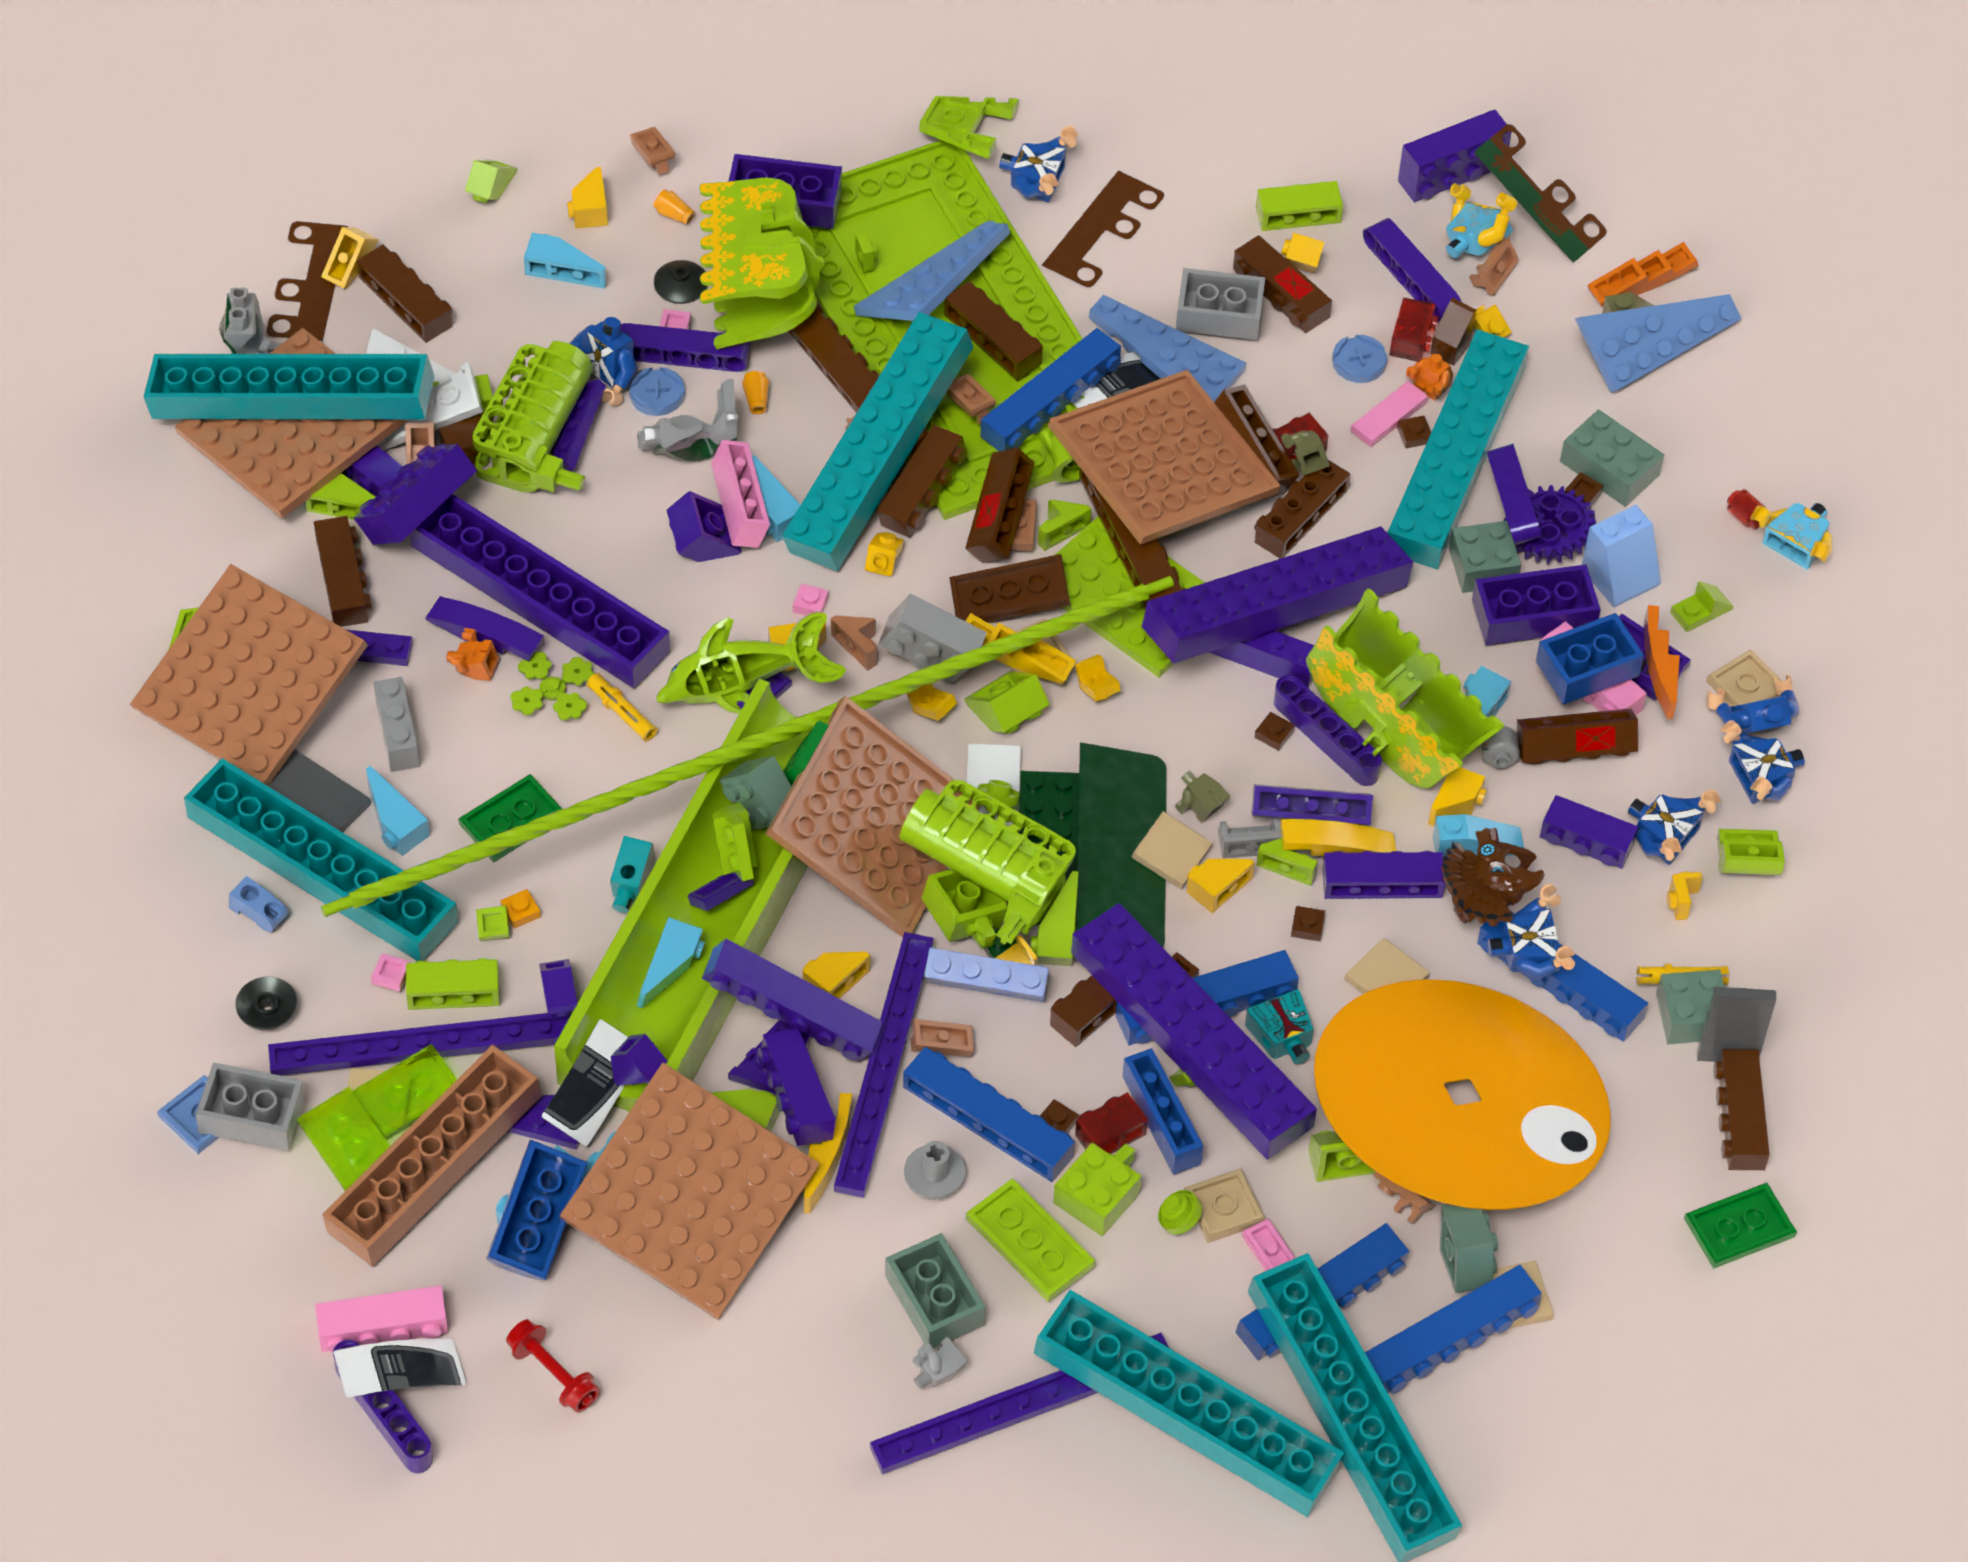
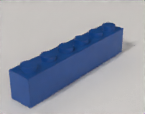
M1094 329L981 419L980 437L998 451L1020 447L1028 436L1032 433H1037L1050 418L1058 416L1071 402H1076L1088 388L1095 387L1102 377L1118 368L1121 362V345L1100 329Z
M1486 921L1480 927L1477 944L1486 953H1488V939L1502 938L1503 921H1500L1496 926H1490ZM1576 954L1571 956L1575 961V966L1571 970L1564 969L1561 966L1559 973H1552L1541 979L1524 975L1535 986L1544 988L1553 994L1559 1002L1568 1004L1578 1011L1583 1018L1593 1021L1602 1027L1608 1035L1617 1037L1623 1042L1645 1019L1648 1007L1647 1001ZM1506 955L1496 956L1508 966Z
M1286 950L1192 978L1229 1017L1250 1007L1297 990L1299 977ZM1117 1002L1115 1017L1128 1046L1151 1041L1152 1038Z
M924 1047L903 1071L904 1089L1050 1182L1057 1178L1074 1157L1075 1141L1072 1140L1070 1135L1062 1130L1058 1131L1051 1127L1041 1116L1032 1115L1014 1099H1007L999 1094L992 1085L980 1082L967 1069L963 1067L958 1068L950 1063L940 1052H933Z
M1385 1223L1317 1269L1338 1306L1345 1309L1353 1304L1358 1298L1357 1295L1364 1290L1369 1293L1377 1288L1382 1282L1381 1279L1388 1274L1395 1276L1406 1267L1405 1261L1410 1251L1390 1226ZM1257 1309L1240 1319L1235 1333L1258 1361L1267 1355L1269 1358H1272L1280 1352Z
M1520 1264L1371 1348L1365 1354L1387 1393H1397L1407 1385V1382L1416 1377L1423 1378L1427 1376L1435 1366L1442 1362H1452L1463 1350L1469 1347L1476 1348L1480 1346L1491 1334L1506 1331L1511 1327L1513 1321L1521 1317L1529 1318L1534 1315L1540 1307L1542 1293Z

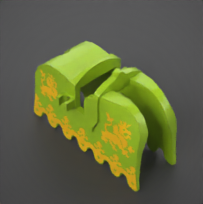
M767 177L702 183L699 186L701 195L712 198L703 201L699 207L701 213L712 214V216L703 219L699 225L702 231L712 233L704 236L700 240V245L702 249L712 251L704 254L700 258V263L705 268L713 269L704 272L700 276V281L705 286L713 287L701 293L700 302L702 304L714 302L715 311L726 312L725 315L714 320V326L717 330L727 331L714 339V347L721 349L773 337L795 328L806 320L817 306L815 291L820 279V270L824 267V258L816 255L815 239L803 221L792 186L781 179Z
M1368 588L1364 592L1358 606L1336 633L1328 625L1322 629L1316 644L1306 658V664L1320 695L1338 716L1354 729L1360 726L1364 720L1374 729L1362 743L1364 746L1369 743L1375 748L1372 753L1374 757L1380 753L1382 760L1407 783L1419 788H1429L1447 774L1463 765L1461 760L1499 732L1504 725L1497 717H1487L1482 713L1481 701L1475 695L1466 696L1462 693L1460 689L1461 682L1457 676L1451 673L1447 675L1442 673L1439 658L1431 652L1423 653L1419 648V638L1413 632H1402L1399 628L1397 615L1389 610L1383 612L1378 606L1379 599L1377 595ZM1415 693L1410 701L1400 709L1399 706Z

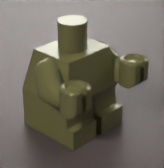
M1303 430L1292 435L1286 433L1281 436L1285 448H1290L1292 445L1296 446L1294 451L1297 459H1291L1298 473L1301 471L1303 476L1330 466L1320 437L1312 430Z
M1189 770L1181 777L1187 784V787L1182 792V799L1176 803L1175 808L1181 814L1191 808L1197 815L1196 818L1202 823L1221 809L1230 795L1220 783L1207 774L1203 773L1196 778Z

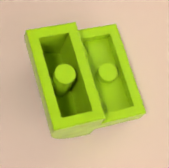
M740 802L725 806L712 815L722 874L736 873L742 881L754 879L752 868L757 867L748 811Z
M1718 829L1717 840L1720 855L1718 867L1720 873L1782 874L1785 858L1782 841H1779L1778 831Z

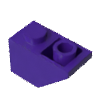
M569 959L540 963L539 967L548 1015L554 1014V1016L562 1017L572 1014V1011L577 1006V998Z
M646 1034L629 1036L610 1056L613 1081L617 1086L649 1083L661 1064L668 1062Z

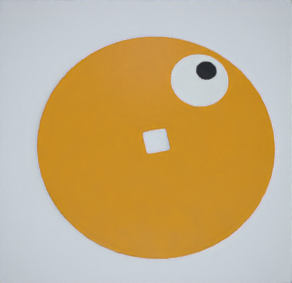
M1439 979L1410 980L1384 985L1362 994L1345 1005L1328 1023L1318 1042L1314 1059L1315 1087L1322 1109L1335 1132L1356 1156L1377 1173L1391 1182L1426 1198L1449 1205L1484 1210H1508L1544 1203L1563 1195L1581 1183L1596 1167L1606 1148L1611 1127L1609 1100L1603 1081L1588 1055L1564 1029L1546 1015L1501 992L1474 984ZM1470 1080L1481 1101L1456 1105L1444 1084Z

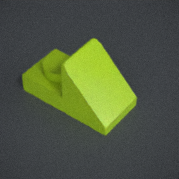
M1049 500L1047 514L1049 519L1039 526L1038 545L1045 552L1082 531L1090 524L1091 508L1084 504Z
M1699 581L1697 582L1695 595L1672 605L1670 613L1682 628L1689 632L1733 610L1734 606L1717 586Z
M1282 838L1260 845L1256 866L1312 886L1316 877L1318 861L1306 854H1298L1296 850H1283Z

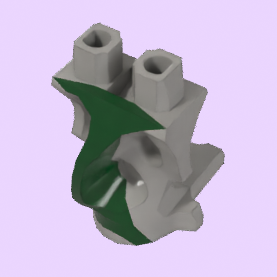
M231 288L230 293H227L225 313L219 324V331L223 342L230 348L232 354H269L282 343L270 342L266 337H263L264 324L259 301L255 293H248L247 288Z
M727 379L721 384V388L717 390L718 409L712 425L689 415H679L670 419L661 418L653 426H644L642 431L637 432L638 449H652L653 455L665 454L682 461H701L711 458L716 453L722 440L737 441L738 414H736L734 379Z

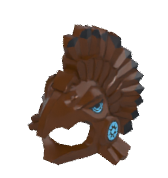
M1485 827L1482 831H1476L1475 834L1479 844L1477 855L1470 850H1464L1459 842H1452L1451 848L1446 850V856H1443L1441 870L1443 872V880L1447 884V890L1452 895L1455 914L1464 924L1470 923L1475 918L1480 924H1484L1487 921L1490 926H1496L1500 921L1511 923L1513 914L1508 906L1517 904L1522 899L1524 893L1537 887L1544 878L1545 874L1542 869L1537 872L1527 870L1536 859L1535 853L1509 843L1499 842L1497 828L1489 829ZM1507 854H1513L1521 861L1517 868L1511 867L1505 862Z

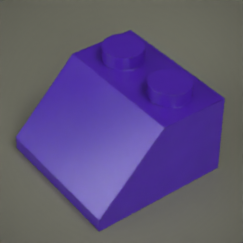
M688 491L666 509L669 526L676 543L675 547L681 556L697 562L739 555L742 552L740 546H733L731 543L721 504Z

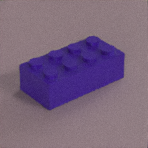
M1494 109L1404 144L1402 147L1398 182L1415 203L1422 199L1431 198L1433 195L1445 190H1450L1454 183L1461 185L1491 173L1474 151L1507 125V123L1497 110ZM1511 131L1503 134V142L1507 146H1510Z
M734 154L729 181L765 177L781 179L790 184L795 191L803 221L807 226L834 229L842 190V166Z
M441 444L434 447L428 445L417 453L418 458L413 463L406 464L398 471L399 476L394 481H389L378 490L379 495L360 506V512L353 519L373 545L401 543L477 471L458 444Z
M1586 564L1475 579L1472 603L1485 645L1542 638L1565 621L1573 628L1595 621L1600 616V605Z

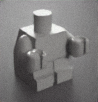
M948 1337L941 1341L937 1351H934L929 1343H925L918 1349V1355L913 1358V1363L917 1367H921L919 1371L921 1374L914 1379V1382L920 1389H923L927 1384L936 1387L951 1380L962 1371L968 1359Z

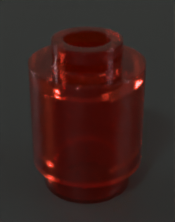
M1746 489L1734 491L1727 499V511L1745 527H1751L1753 530L1760 527L1759 521L1751 520L1750 517L1757 506L1765 508L1766 506Z

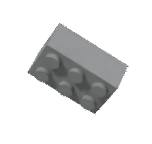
M1183 268L1176 329L1181 332L1258 341L1265 277Z
M910 593L889 615L878 645L886 648L892 654L900 655L912 661L917 667L925 668L939 664L946 659L969 650L982 647L987 632ZM964 669L958 674L943 680L955 683L968 669Z
M213 1062L196 1112L198 1133L211 1134L215 1137L289 1151L305 1102L303 1080Z

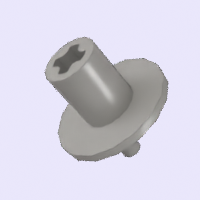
M931 1141L915 1149L908 1156L904 1166L905 1181L909 1188L921 1197L928 1200L944 1199L955 1194L962 1186L966 1175L965 1163L952 1148L942 1142Z

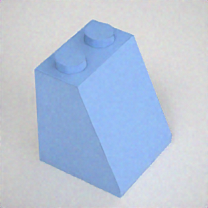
M1637 505L1589 527L1582 565H1587L1593 584L1613 608L1659 586L1661 583L1653 524Z

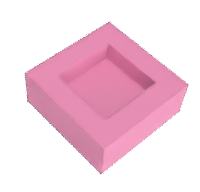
M664 309L660 326L689 329L691 312Z
M801 584L793 603V613L805 616L816 611L823 613L828 600V590Z
M382 953L371 976L372 984L400 992L406 980V963H410V961Z

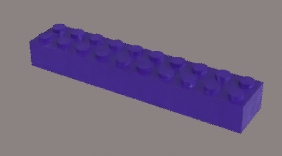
M454 494L446 499L410 533L413 548L633 689L670 652V634L667 629Z
M1380 526L1147 602L1142 628L1174 664L1359 603L1368 588L1377 596L1407 587L1414 562Z
M1120 903L1073 933L1071 954L1267 1160L1314 1128L1317 1108Z

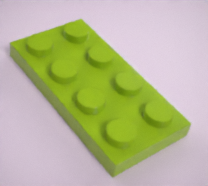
M1013 1178L966 1212L965 1219L1047 1302H1050L1095 1267V1260Z

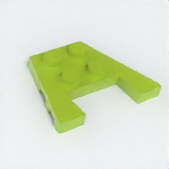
M935 96L920 120L919 131L989 159L996 148V137L975 134L974 132L984 115L1012 120L1018 109L1019 99L1009 98L1008 102H995V98L985 97L983 102H970L969 97Z

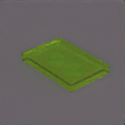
M430 1044L353 1090V1095L387 1141L409 1128L457 1078L434 1046Z
M350 1087L345 1088L296 1119L298 1125L344 1192L390 1147Z

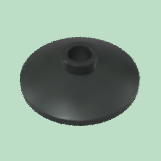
M687 260L668 262L661 266L654 276L655 291L662 299L671 303L687 304L694 302L708 288V286L703 285L700 281V276L706 271L700 265Z
M276 977L256 978L245 984L236 997V1011L239 1018L249 1027L259 1030H271L284 1025L292 1018L297 1008V998L294 989L286 981ZM265 1007H271L269 1010H263Z

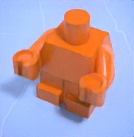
M1432 354L1429 358H1423L1413 366H1409L1406 369V376L1412 380L1416 379L1413 385L1423 393L1425 392L1430 399L1436 401L1452 385L1453 372L1451 366L1442 360L1441 355Z
M464 628L465 632H462V638L467 640V642L460 643L457 651H448L446 660L451 662L460 674L475 680L490 681L500 659L492 640L478 642L476 630Z

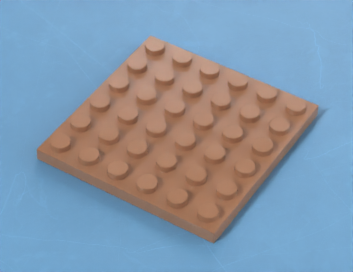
M302 328L269 354L335 353ZM183 419L175 425L177 434L283 519L310 498L312 494L328 484L409 419Z
M1188 370L1075 409L1049 420L1048 427L1140 545L1275 495L1281 487Z
M230 564L134 697L130 706L219 760L225 759L269 786L368 644L358 636Z
M844 696L839 700L826 724L829 726L802 773L797 775L765 834L903 937L904 932L912 933L926 908L921 897L928 876L945 871L947 866L899 839L900 831L913 805L927 788L939 795L946 785L954 779L856 703ZM958 791L956 794L954 793L953 795L958 797L959 795L963 794H961V792ZM970 799V802H968L967 804L971 805L973 800Z
M662 1063L559 1218L718 1320L820 1163L665 1063Z

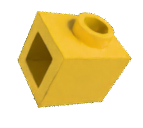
M1293 232L1291 240L1285 239L1281 255H1284L1296 268L1315 273L1325 242Z

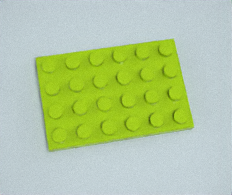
M1098 516L1055 554H1061L1071 605L1061 608L1067 612L1134 587ZM1168 557L1170 566L1175 567L1177 570L1179 584L1182 589L1205 583ZM1142 602L1122 607L1118 611L1097 620L1083 622L1158 678L1174 665L1142 628L1146 610Z

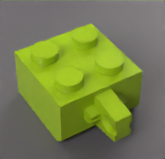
M952 869L929 875L921 897L949 942L972 936L982 949L993 945V941L996 938V933L993 929L1001 927L1007 910L1005 899Z
M1091 1143L1055 1183L1053 1203L1103 1237L1140 1193L1142 1176L1129 1166L1135 1159V1149L1125 1143L1112 1155Z

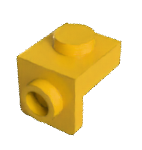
M1496 304L1487 309L1484 305L1476 309L1474 322L1476 330L1478 329L1503 338L1512 333Z
M889 532L876 533L868 545L865 570L891 576L894 572L895 560L903 550L904 539L896 538L895 534Z
M1100 654L1075 664L1080 689L1095 702L1106 700L1111 695L1121 691L1119 681L1105 670L1104 660Z
M925 684L919 689L906 694L915 714L936 721L946 716L957 704L953 694L935 689L932 684Z
M1684 871L1672 874L1667 892V905L1669 909H1673L1675 920H1685L1688 918L1691 907L1689 894L1699 892L1702 882L1701 872L1691 873Z

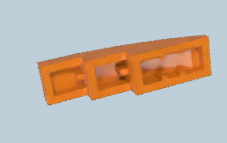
M1682 242L1663 254L1657 250L1638 262L1635 258H1632L1589 283L1587 287L1602 307L1604 306L1605 296L1629 292L1640 295L1678 278L1699 265L1695 256L1686 244Z
M1648 605L1644 620V647L1648 672L1656 697L1666 718L1673 719L1677 704L1680 655L1668 654L1669 631L1658 629L1659 606Z

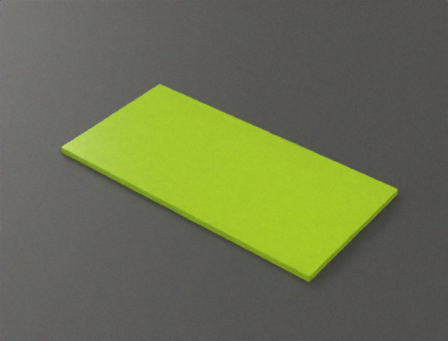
M939 140L842 173V190L834 229L808 226L815 239L816 255L824 258V267L820 270V279L815 296L824 311V317L826 319L828 317L832 318L839 329L837 331L839 335L845 334L854 347L852 350L855 354L860 352L869 365L867 368L870 371L876 370L879 375L882 373L913 321L856 316L853 306L988 221L1007 224L1010 234L953 291L969 281L977 288H981L989 299L995 304L1000 305L1009 317L1014 321H1018L1028 334L1041 342L1043 346L1042 364L1019 380H1016L971 340L973 349L955 379L968 373L996 401L995 406L988 409V413H990L1083 339L966 150ZM862 232L867 233L869 241H874L877 248V257L874 258V270L863 272L855 253V234ZM944 299L929 315L952 323L944 315ZM947 394L944 395L925 429L928 433L932 426L936 425L963 436L967 454L964 462L960 465L958 464L954 470L950 483L944 486L938 495L935 506L944 520L977 508L991 455L994 452H999L980 437L981 424L977 423L976 416L971 418ZM1071 402L1059 415L1078 408ZM1049 420L1043 424L1037 433H1032L1018 447L1035 462L1027 490L1055 481L1052 477V469L1055 465L1051 452L1039 436L1040 431L1044 429L1049 431L1050 437L1054 435L1048 427Z

